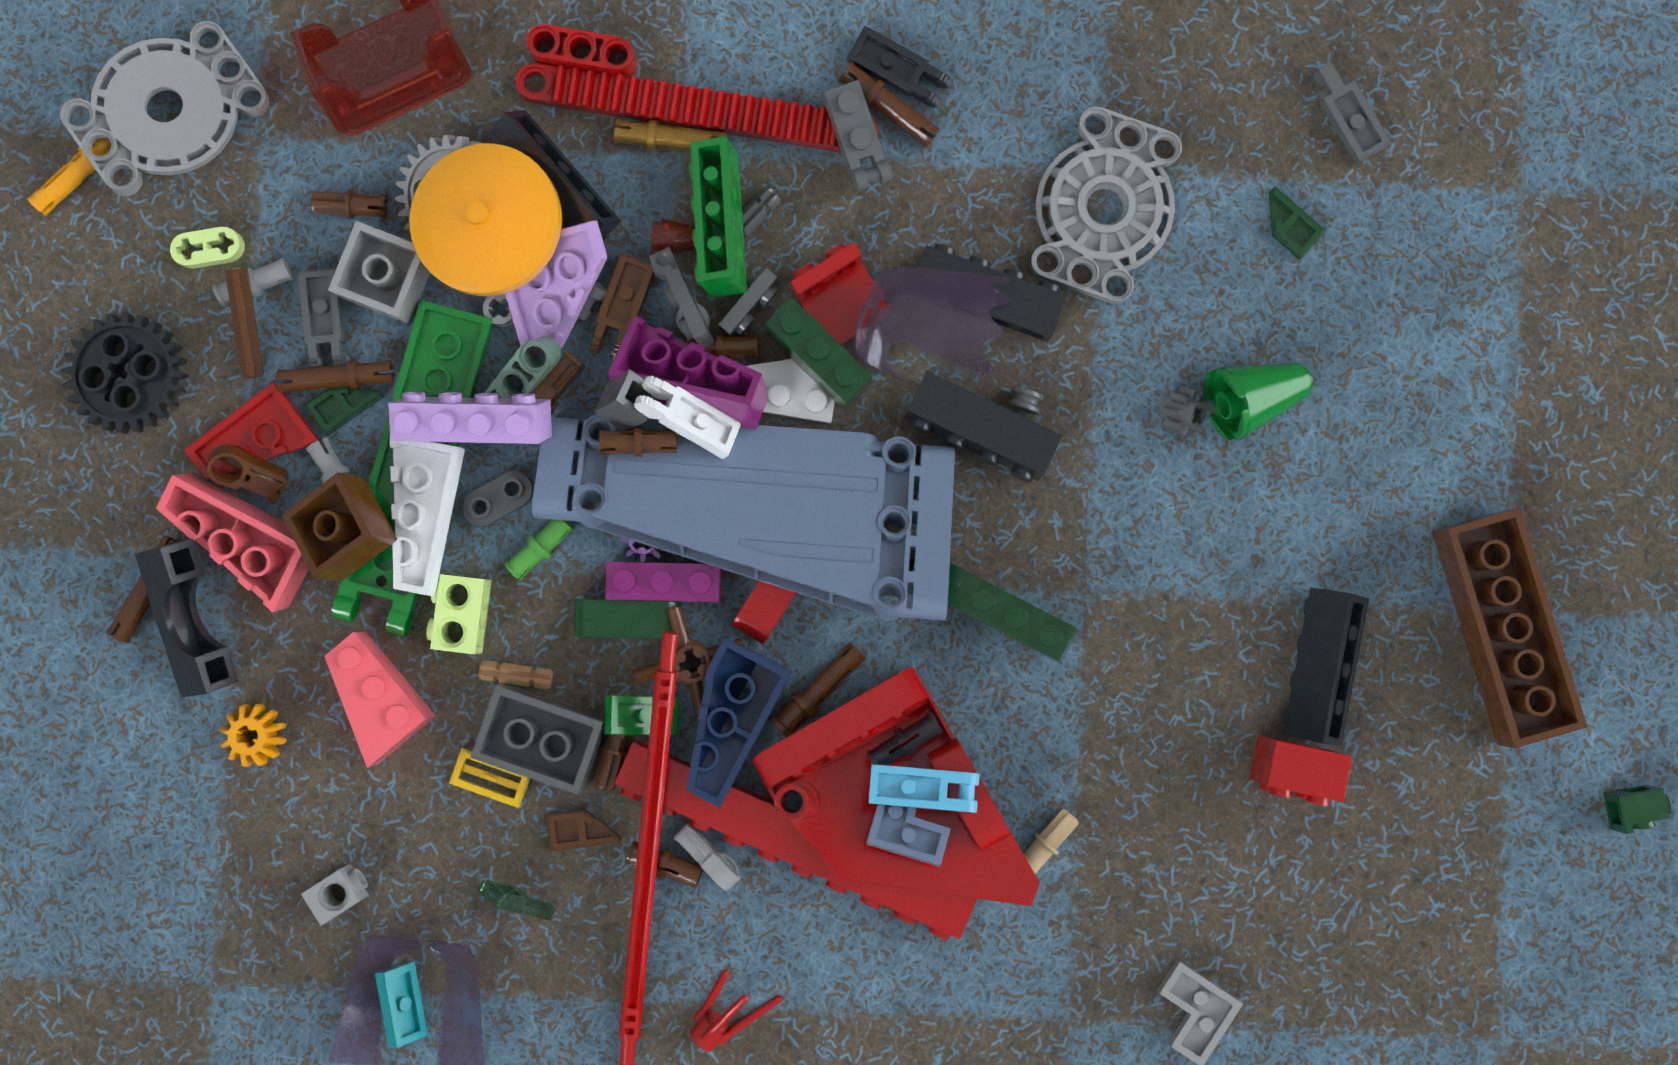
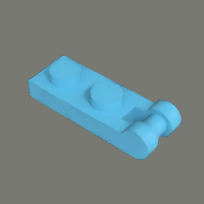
M872 764L868 803L977 813L978 801H974L975 786H979L980 774ZM948 783L960 784L958 799L947 798Z

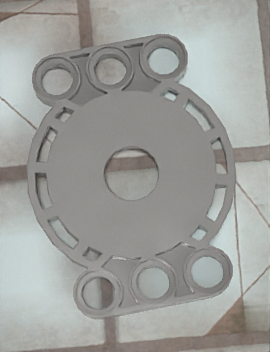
M202 21L192 28L190 43L180 39L155 38L139 41L123 48L109 59L99 72L91 91V102L81 98L68 100L60 110V119L107 186L115 194L130 196L140 190L143 183V172L155 175H176L193 171L209 163L222 152L232 138L238 121V113L249 118L262 116L269 107V97L260 81L221 27L211 21ZM206 33H215L219 36L217 45L212 48L201 47L199 40ZM159 47H172V51L157 50L150 52L149 49ZM184 50L190 51V55L184 54ZM141 52V55L130 59L124 65H120L128 57ZM227 62H236L240 65L239 73L231 78L223 77L220 74L222 65ZM115 71L116 73L110 79L107 89L103 90L106 80ZM163 91L176 92L183 101L180 115L169 122L153 120L147 112V104L150 99ZM248 91H257L261 94V100L256 106L246 107L241 104L243 94ZM100 100L104 101V107L99 106ZM85 109L90 112V119L85 125L74 126L71 124V116L75 111ZM97 140H110L111 149L106 155L96 156L92 153V146ZM120 169H129L133 173L132 180L124 186L115 185L113 182L115 172Z
M1095 106L1084 111L1078 121V132L1084 141L1075 143L1061 152L1047 167L1039 183L1035 201L1036 221L1046 244L1035 249L1030 258V268L1033 274L1042 280L1108 303L1119 304L1128 299L1134 290L1133 277L1129 274V271L1135 270L1149 261L1163 246L1172 228L1175 213L1174 192L1163 167L1172 165L1178 159L1182 152V143L1180 138L1171 131ZM1092 116L1101 118L1105 125L1104 131L1097 135L1089 133L1085 128V120ZM1126 128L1135 130L1139 135V143L1132 147L1124 145L1120 141V131ZM1161 140L1170 142L1174 149L1173 156L1167 159L1157 156L1154 150L1155 143ZM1089 147L1091 150L1085 151L1082 148ZM1074 152L1076 157L1071 159L1062 169L1056 167L1062 159ZM1153 170H1156L1159 176H1156ZM1051 175L1056 180L1051 188L1050 196L1042 197L1045 183ZM1161 184L1164 185L1167 194L1168 206L1163 201ZM1098 190H1111L1121 199L1123 206L1122 214L1113 223L1100 224L1094 221L1088 213V199ZM1042 206L1048 207L1051 227L1047 230L1042 218ZM1162 215L1167 216L1166 226L1161 237H1159L1156 231L1161 223ZM1056 235L1059 241L1053 242L1051 237ZM1148 242L1152 243L1154 248L1137 261L1136 253L1141 251ZM1042 253L1054 255L1057 261L1056 269L1051 272L1040 270L1036 262L1037 257ZM1126 259L1128 265L1123 266L1120 261ZM1077 265L1088 267L1092 274L1091 280L1086 284L1075 282L1071 275L1073 267ZM1112 277L1123 279L1126 284V292L1122 296L1111 295L1106 288L1108 279Z

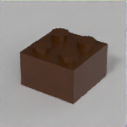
M337 472L282 515L314 579L342 582L397 541L366 479Z

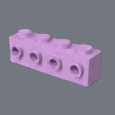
M404 392L401 399L388 403L390 441L539 444L552 437L551 399H535V394H513L512 399L498 398V393L475 394V398H462V393L459 392L439 393L438 397H425V392Z

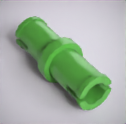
M551 520L537 535L531 534L527 538L528 543L505 563V567L515 578L522 581L541 560H548L553 555L552 550L572 533L575 528L569 521Z

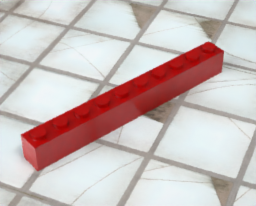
M635 740L632 743L614 783L622 787L621 794L636 801H641L644 794L648 744L639 740ZM668 754L662 813L675 817L676 812L690 818L688 823L699 830L709 832L710 828L724 833L723 839L735 846L743 847L746 843L757 848V855L768 861L777 863L778 859H782L793 864L791 870L799 875L812 878V875L815 874L826 879L825 885L837 892L846 894L847 889L861 895L859 900L870 907L880 909L881 905L895 910L894 916L906 923L914 925L917 920L928 925V931L939 938L949 940L951 935L960 940L977 898L838 879L792 822L782 817L776 811L773 800L733 783L719 808L686 790L691 764ZM786 807L791 813L797 812L793 809Z

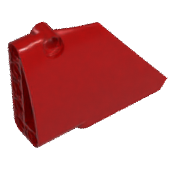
M914 667L896 674L764 750L752 759L774 800L776 811L782 817L792 822L838 879L1032 906L1040 882L980 777L979 786H975L974 801H978L977 813L926 808L916 809L914 817L951 828L939 867L866 845L877 804L868 803L872 763L867 755V751L874 749L894 736V731L899 727L905 729L926 716L927 713L932 712L942 727L943 733L936 735L916 748L914 755L909 757L906 754L889 766L977 773L957 737L954 738ZM916 733L915 735H913L912 737L908 738V739H907L906 741H904L903 743L897 745L896 747H894L893 749H891V751L897 749L898 747H900L901 745H903V744L906 743L907 741L913 739L914 737H916L917 735H919V733ZM948 783L947 798H959L960 784ZM797 791L803 798V805L798 812L791 813L786 808V798L791 792Z

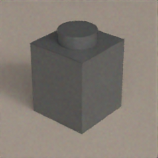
M628 370L607 383L594 413L621 431L630 430L648 419L643 413L634 408L637 396L644 395L653 400L657 398L643 389L642 385L645 379Z

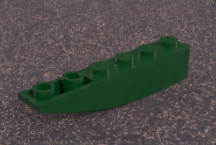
M909 558V571H913V561H914V559H910V558ZM950 563L949 606L1061 664L1078 632L1076 627Z

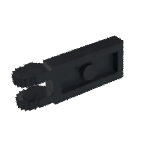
M864 26L847 56L848 63L854 62L864 72L882 80L884 83L910 97L913 95L916 99L933 108H938L941 98L918 84L921 77L925 76L937 86L948 89L952 83L950 76L930 65L929 60L867 26Z

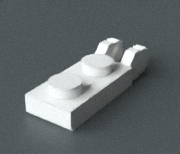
M653 376L645 378L642 385L643 389L657 399L668 401L666 405H663L648 396L640 395L637 396L634 403L636 410L648 418L658 419L659 423L721 459L729 455L741 426L740 422L679 386L675 388L669 383Z

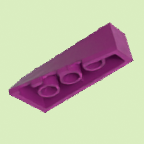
M634 315L608 372L610 381L628 370L633 371L643 379L648 376L657 377L675 388L679 386L740 422V427L754 430L758 426L768 400L762 373L723 355L716 357L706 352L703 346L695 342L688 344L675 338L671 331L662 327L656 329L647 325L645 319ZM656 399V401L660 402L663 405H666L668 401Z

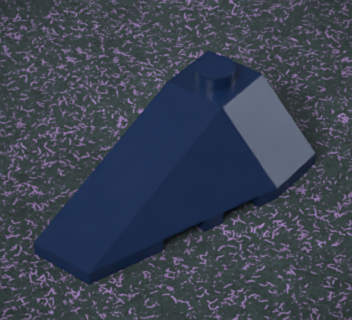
M724 637L706 671L687 791L719 808L721 807L791 676L792 670Z

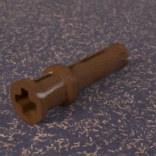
M848 642L841 652L801 692H793L790 695L791 701L776 716L771 715L768 719L786 737L796 733L809 718L815 719L818 716L817 713L819 711L817 708L866 660V657L851 642Z

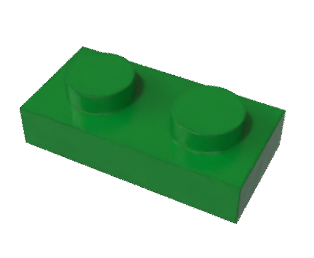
M605 696L604 735H650L652 697ZM675 698V706H673L670 736L679 735V698Z

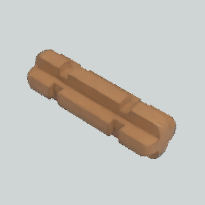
M484 660L479 668V679L491 682L497 679L499 683L526 687L532 684L534 688L549 689L553 682V671L546 668L533 670L532 666L511 663L499 665L497 661Z

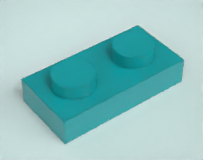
M405 961L375 972L388 1048H399L427 1036L415 961Z

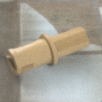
M1065 809L1059 811L1041 834L1036 832L1034 835L1036 837L1035 841L1024 853L1035 874L1053 854L1058 855L1060 853L1057 849L1078 826V820Z

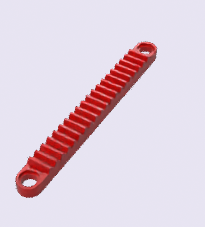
M529 63L523 66L516 76V87L526 101L534 104L647 122L653 120L658 121L659 124L691 129L724 131L728 135L841 152L827 109L824 106L817 108L811 104L799 105L793 101L785 103L780 99L773 101L767 97L756 98L749 94L741 96L736 92L729 94L723 90L698 89L692 85L688 87L682 86L679 83L672 85L665 81L654 82L648 78L641 80L635 76L628 78L621 74L611 75L604 71L597 73L591 69L584 71L578 67L567 68L560 64L553 66ZM533 75H540L545 78L544 88L537 93L529 92L526 89L527 79ZM873 121L874 126H875V129H876V132H877V135H878V127H877L876 123Z

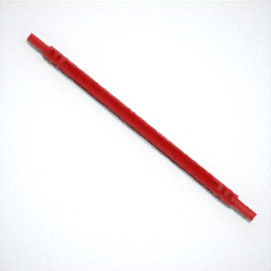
M664 631L662 634L659 668L655 669L654 695L652 696L653 705L626 972L619 1020L620 1028L618 1030V1037L621 1039L619 1065H634L636 1041L641 1037L640 1026L642 1025L644 1008L643 997L673 706H675L674 696L677 687L676 679L678 677V671L675 670L678 633L672 631Z

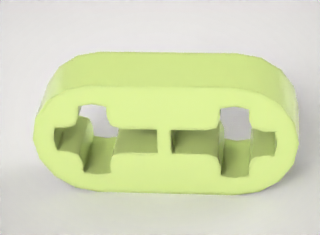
M216 227L177 235L170 245L172 258L178 264L187 268H201L231 263L238 260L245 250L242 236L228 227ZM225 236L234 241V245L228 247V253L219 248H212V245L222 244ZM189 242L195 247H203V250L192 252V259L182 254V250L187 249V243Z

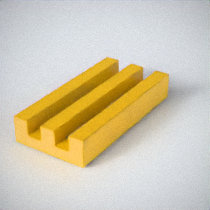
M465 747L461 748L449 784L520 808L530 778L470 758L473 750ZM468 758L521 777V781L518 783L465 764L466 759ZM463 771L517 791L516 795L513 797L460 778Z

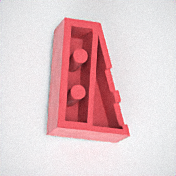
M366 631L351 633L324 656L367 768L381 763L436 716Z

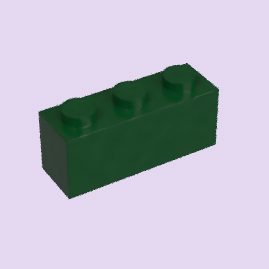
M793 298L765 323L766 334L844 411L871 386L872 375Z

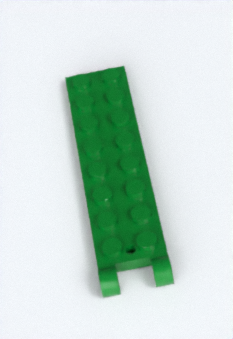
M420 300L392 401L401 399L404 392H425V397H438L439 393L459 392L462 393V398H473L494 326L492 318ZM388 412L368 485L395 534V520L392 519L391 504H395L394 483L391 482L390 466H394L393 448H390ZM434 442V443H439V444H445V445L460 447V443H461V442ZM390 545L344 581L340 582L332 607V618L353 623L360 607L361 592L393 600L386 622V632L407 637L415 615L414 607L418 593L393 588V548ZM381 576H385L387 579V584L383 587L378 584V579Z

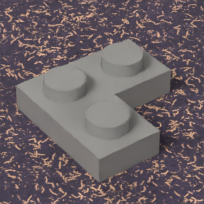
M1177 959L1157 989L1159 994L1187 1012L1168 1044L1196 1064L1204 1065L1243 1003Z

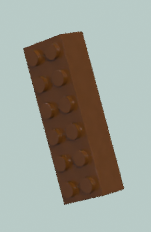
M1521 509L1502 510L1433 530L1432 534L1497 745L1519 748L1587 728L1585 716Z

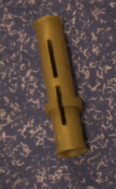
M616 119L615 126L617 128L614 130V143L647 146V150L655 151L656 147L691 151V142L727 136V132L658 125V121L650 120L648 124Z

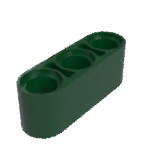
M575 599L574 636L662 639L664 631H672L667 609L678 605L682 607V602Z

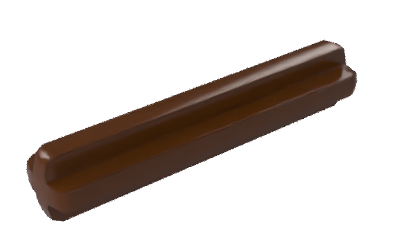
M230 268L225 271L241 376L243 378L263 376L264 369L249 272L247 268Z

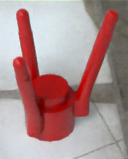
M724 970L701 1009L693 1016L696 1024L689 1030V1034L700 1048L706 1052H711L717 1044L723 1046L733 1035L782 1001V996H775L728 1028L727 1021L748 1001L749 996L743 994L722 1015L716 1011L708 1013L729 976V971Z

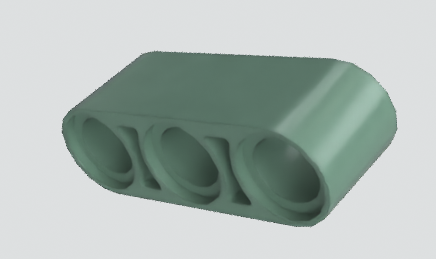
M546 336L525 342L516 351L485 393H498V398L512 399L513 394H531L558 365L561 359L559 344L556 340ZM535 346L540 347L544 351L546 356L544 364L539 363L535 359ZM513 375H517L522 380V392L514 388L512 384Z

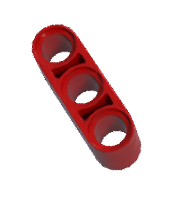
M547 24L533 27L527 36V46L535 61L540 64L553 66L560 64L567 68L578 67L584 71L591 69L597 73L604 71L611 75L621 74L628 78L635 73L637 68V60L630 43L618 36ZM543 42H555L554 47L546 53L538 51L539 46ZM579 48H591V52L587 57L583 59L574 57L575 52ZM623 53L627 55L626 61L620 65L610 63L611 58L615 54Z
M759 581L738 613L732 626L764 645L771 631L776 627L790 605L789 603L797 593Z

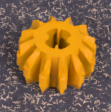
M259 703L255 704L253 708L249 704L239 706L238 713H229L226 718L230 725L221 726L219 729L222 734L228 735V740L222 741L219 746L222 748H232L228 759L233 761L240 758L241 766L249 767L253 762L257 766L266 765L268 757H278L280 752L276 745L285 744L287 741L284 736L277 735V731L286 728L287 724L284 722L273 723L277 718L278 711L270 710L266 713L265 705ZM256 730L258 738L249 740L248 732Z

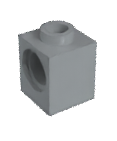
M348 864L301 895L320 926L369 896L366 891L368 883L360 870L357 868L353 870L351 865ZM334 884H339L344 888L346 893L344 901L334 897L332 892Z

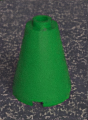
M1300 363L1223 367L1207 373L1203 385L1204 401L1212 400L1216 413L1208 415L1216 431L1226 440H1240L1306 399L1310 395L1313 378L1310 371Z

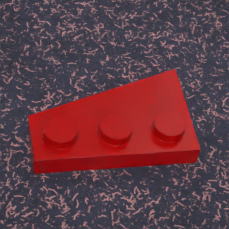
M272 382L184 449V451L205 479L211 480L207 471L208 458L213 449L218 446H237L246 453L269 461L306 448L318 440L321 443V440L287 395L280 393L277 384ZM219 459L213 462V466L220 473L232 474L239 471L238 468L228 462Z

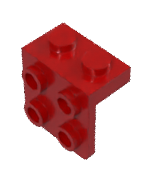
M854 242L847 247L844 243L835 246L825 254L826 260L815 267L812 263L803 266L793 274L795 279L790 282L792 292L803 309L840 345H843L890 314V306L862 264V254Z

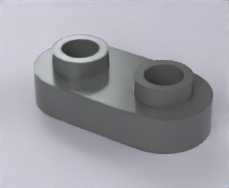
M506 472L469 493L463 502V514L467 521L473 525L480 527L490 526L526 506L533 497V483L527 475L521 472ZM511 483H517L519 486V492L515 496H510L507 491ZM484 501L487 509L485 513L479 515L475 510V506L478 502Z

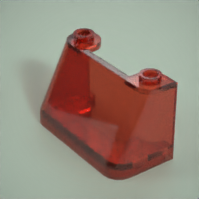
M399 0L403 7L402 9L339 38L336 37L328 26L320 23L306 25L290 33L310 92L340 133L345 135L361 134L467 84L471 78V68L440 0Z

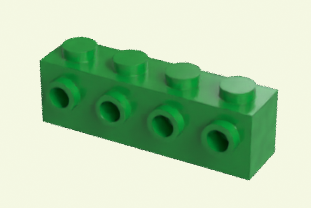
M727 136L691 142L692 160L689 161V173L693 182L691 208L695 216V229H693L692 235L697 251V263L694 266L696 282L705 289L711 298L746 293L747 282L739 156Z

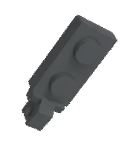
M1332 62L1319 68L1312 75L1320 88V91L1316 93L1320 101L1319 104L1355 165L1391 145L1389 137L1355 80L1351 82L1347 76L1340 78Z
M670 247L650 255V261L656 277L669 282L670 286L664 288L672 307L675 309L680 306L685 317L679 320V323L687 340L695 339L704 348L713 344L714 339Z

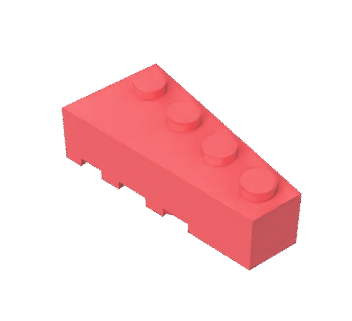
M193 473L172 475L156 509L187 537L193 538L194 541L203 546L210 553L208 556L219 565L223 564L231 571L244 588L248 591L252 590L264 601L262 604L272 613L289 608L309 568L286 523Z

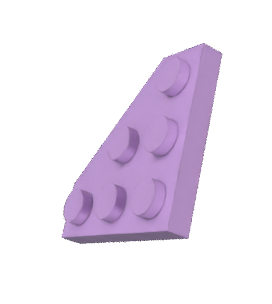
M597 220L562 229L556 250L545 268L524 286L505 293L520 346L527 341L546 336L556 340L560 349L564 347L607 259ZM535 346L534 356L544 353L540 347Z

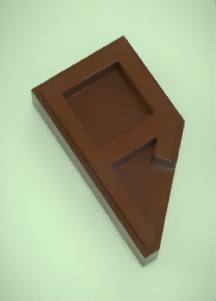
M585 808L546 814L551 852L621 842L620 836Z

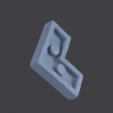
M877 804L866 845L937 867L941 865L951 828L914 817L917 809L914 807Z

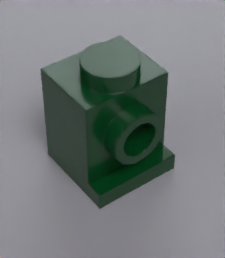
M1642 785L1603 793L1611 830L1630 834L1634 833L1633 829L1653 828L1656 826L1655 821L1669 819L1671 803L1668 796L1664 793V788Z

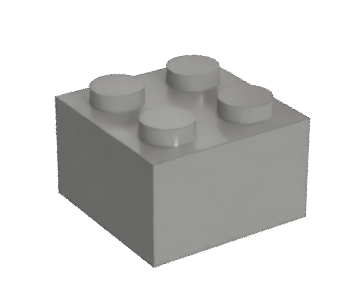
M355 221L328 291L341 299L410 325L430 272L418 257L413 242Z

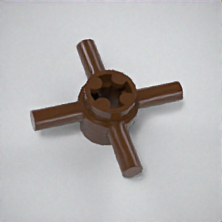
M678 605L667 609L672 631L678 633L675 670L678 671L676 680L687 684L695 716L699 717L704 691L701 680L705 678L706 671L720 644L707 648L701 642L691 639L682 607ZM740 638L732 640L743 645ZM692 649V654L695 656V660L698 661L697 666L694 669L691 667L681 670L679 663L685 661L686 655L684 653ZM660 662L632 670L635 684L654 680L655 669L659 668Z

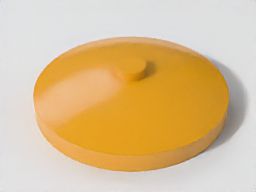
M483 143L465 146L440 159L430 168L419 183L410 209L411 239L423 265L437 279L449 287L475 296L505 294L533 280L552 258L559 242L562 227L560 200L548 175L524 153L499 144Z

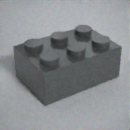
M509 684L495 685L470 758L579 795L587 786L599 751L598 748L604 737L605 718Z

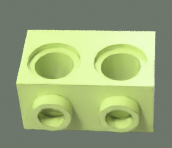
M439 575L435 596H431L432 603L436 604L434 618L429 619L426 632L427 640L431 641L430 649L467 654H481L483 652L492 580ZM458 585H463L468 592L467 601L461 606L457 605L452 597L453 591ZM453 622L459 623L463 629V636L457 643L453 642L448 636V628Z

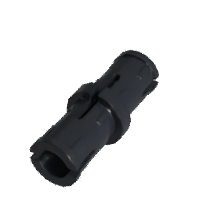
M929 712L907 728L902 729L899 727L896 729L894 736L874 749L867 751V755L873 765L889 766L906 754L909 757L914 755L916 748L936 735L943 733L942 727L932 712ZM916 733H919V735H917V736L914 737L913 739L907 741L906 743H904L903 745H901V746L898 747L897 749L891 751V749H893V748L896 747L897 745L903 743L904 741H906L908 738L912 737V736L915 735Z

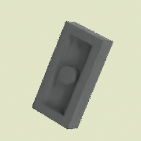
M766 267L748 288L747 292L743 294L718 324L719 329L726 333L727 336H733L735 332L742 335L755 319L750 315L759 304L766 307L777 294L778 289L774 286L777 283L778 277Z

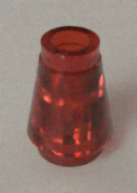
M661 218V222L652 221L651 251H661L667 247H670L673 253L695 251L692 235L695 226Z

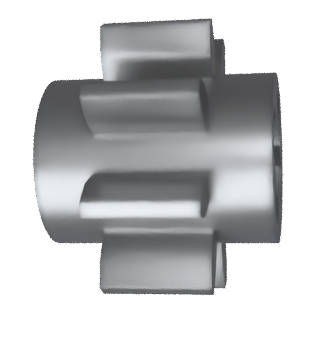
M1180 386L1178 394L1174 392L1167 393L1162 399L1159 408L1160 417L1165 419L1163 425L1170 427V431L1186 435L1188 427L1192 429L1199 428L1204 422L1207 413L1206 404L1201 402L1203 396L1196 394V390Z

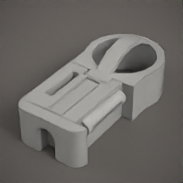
M687 823L674 836V839L701 865L700 867L712 880L725 891H729L741 879L739 866L735 860L729 855L719 852L697 828Z

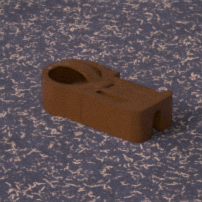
M568 351L547 378L531 394H535V399H551L552 415L558 406L559 398L585 369V365Z
M221 445L214 448L209 455L207 464L208 475L218 485L227 486L237 491L241 486L269 498L271 505L278 502L281 489L285 490L288 485L289 474L286 469L246 453L237 446ZM216 459L228 462L238 468L239 471L234 474L220 473L213 466V462Z

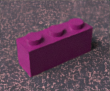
M606 562L605 600L722 602L723 569L708 564Z

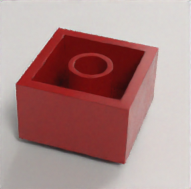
M1258 735L1250 779L1259 782V789L1269 791L1268 793L1292 798L1293 792H1296V797L1306 799L1307 802L1329 806L1330 800L1344 802L1352 756L1329 749Z

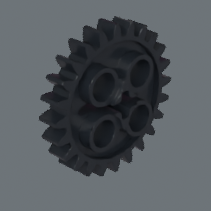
M123 312L121 319H119L118 316L110 313L107 314V324L101 320L94 319L95 331L82 327L80 330L85 339L82 342L73 339L70 341L77 349L76 353L64 354V357L73 361L72 366L61 369V372L72 377L71 380L62 384L63 387L75 390L68 398V401L76 404L81 403L76 413L83 416L89 415L88 423L97 426L101 424L103 430L112 432L116 427L117 432L128 434L130 427L133 431L143 432L144 423L151 427H157L156 415L168 419L170 415L165 407L167 405L179 407L180 404L173 396L175 393L186 392L183 387L177 385L178 380L189 377L188 374L180 372L178 367L187 363V359L175 356L183 348L182 345L175 342L169 343L174 336L173 333L166 330L161 331L162 324L156 321L149 323V318L139 314L134 318V315ZM123 340L125 348L117 356L115 347L119 341ZM141 345L144 347L143 351H140ZM154 359L156 362L155 371L148 376L146 366L150 360ZM123 368L126 372H128L126 378L124 374L121 373ZM103 371L104 381L97 387L95 384L96 376ZM134 390L136 394L135 402L128 407L126 397Z

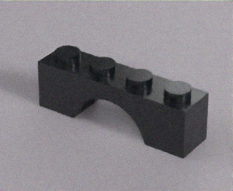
M193 538L135 553L180 696L188 697L209 694L239 682L228 647L216 641L209 634L197 610L196 589L199 580L204 575V571Z

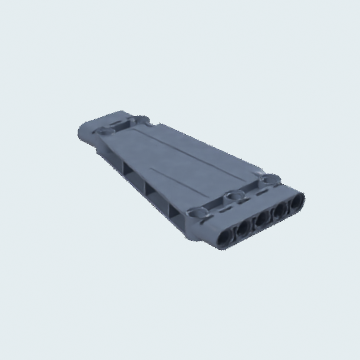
M593 415L588 419L551 417L552 437L544 440L540 445L532 499L533 518L580 522L585 527L601 530L886 622L895 621L900 617L946 620L955 447L913 444L910 440L901 436L892 437L884 442L878 441V438L874 435L861 432L758 425L756 430L740 427L731 451L724 459L719 458L676 433L677 453H643V457H635V454L625 453L600 455L599 441L593 440L595 436L599 435L600 430L621 431L620 429L598 415ZM651 418L636 426H642V430L669 429L659 423L658 419ZM898 455L905 458L906 461L895 463L889 458ZM915 455H920L919 466H915ZM913 489L918 490L917 500H913ZM591 501L601 503L594 510L584 509V506ZM894 523L898 524L903 530L898 533H892L887 531L885 526ZM911 524H916L915 536L911 535ZM909 558L914 559L913 571H909ZM884 594H892L899 601L894 605H887L881 602L879 597ZM907 594H912L911 608H906Z

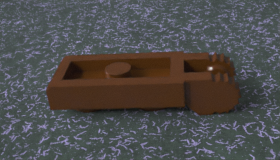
M624 253L620 254L596 319L598 324L590 343V352L600 353L605 343L608 328L619 331L611 351V359H615L634 315L639 317L655 276L651 263Z

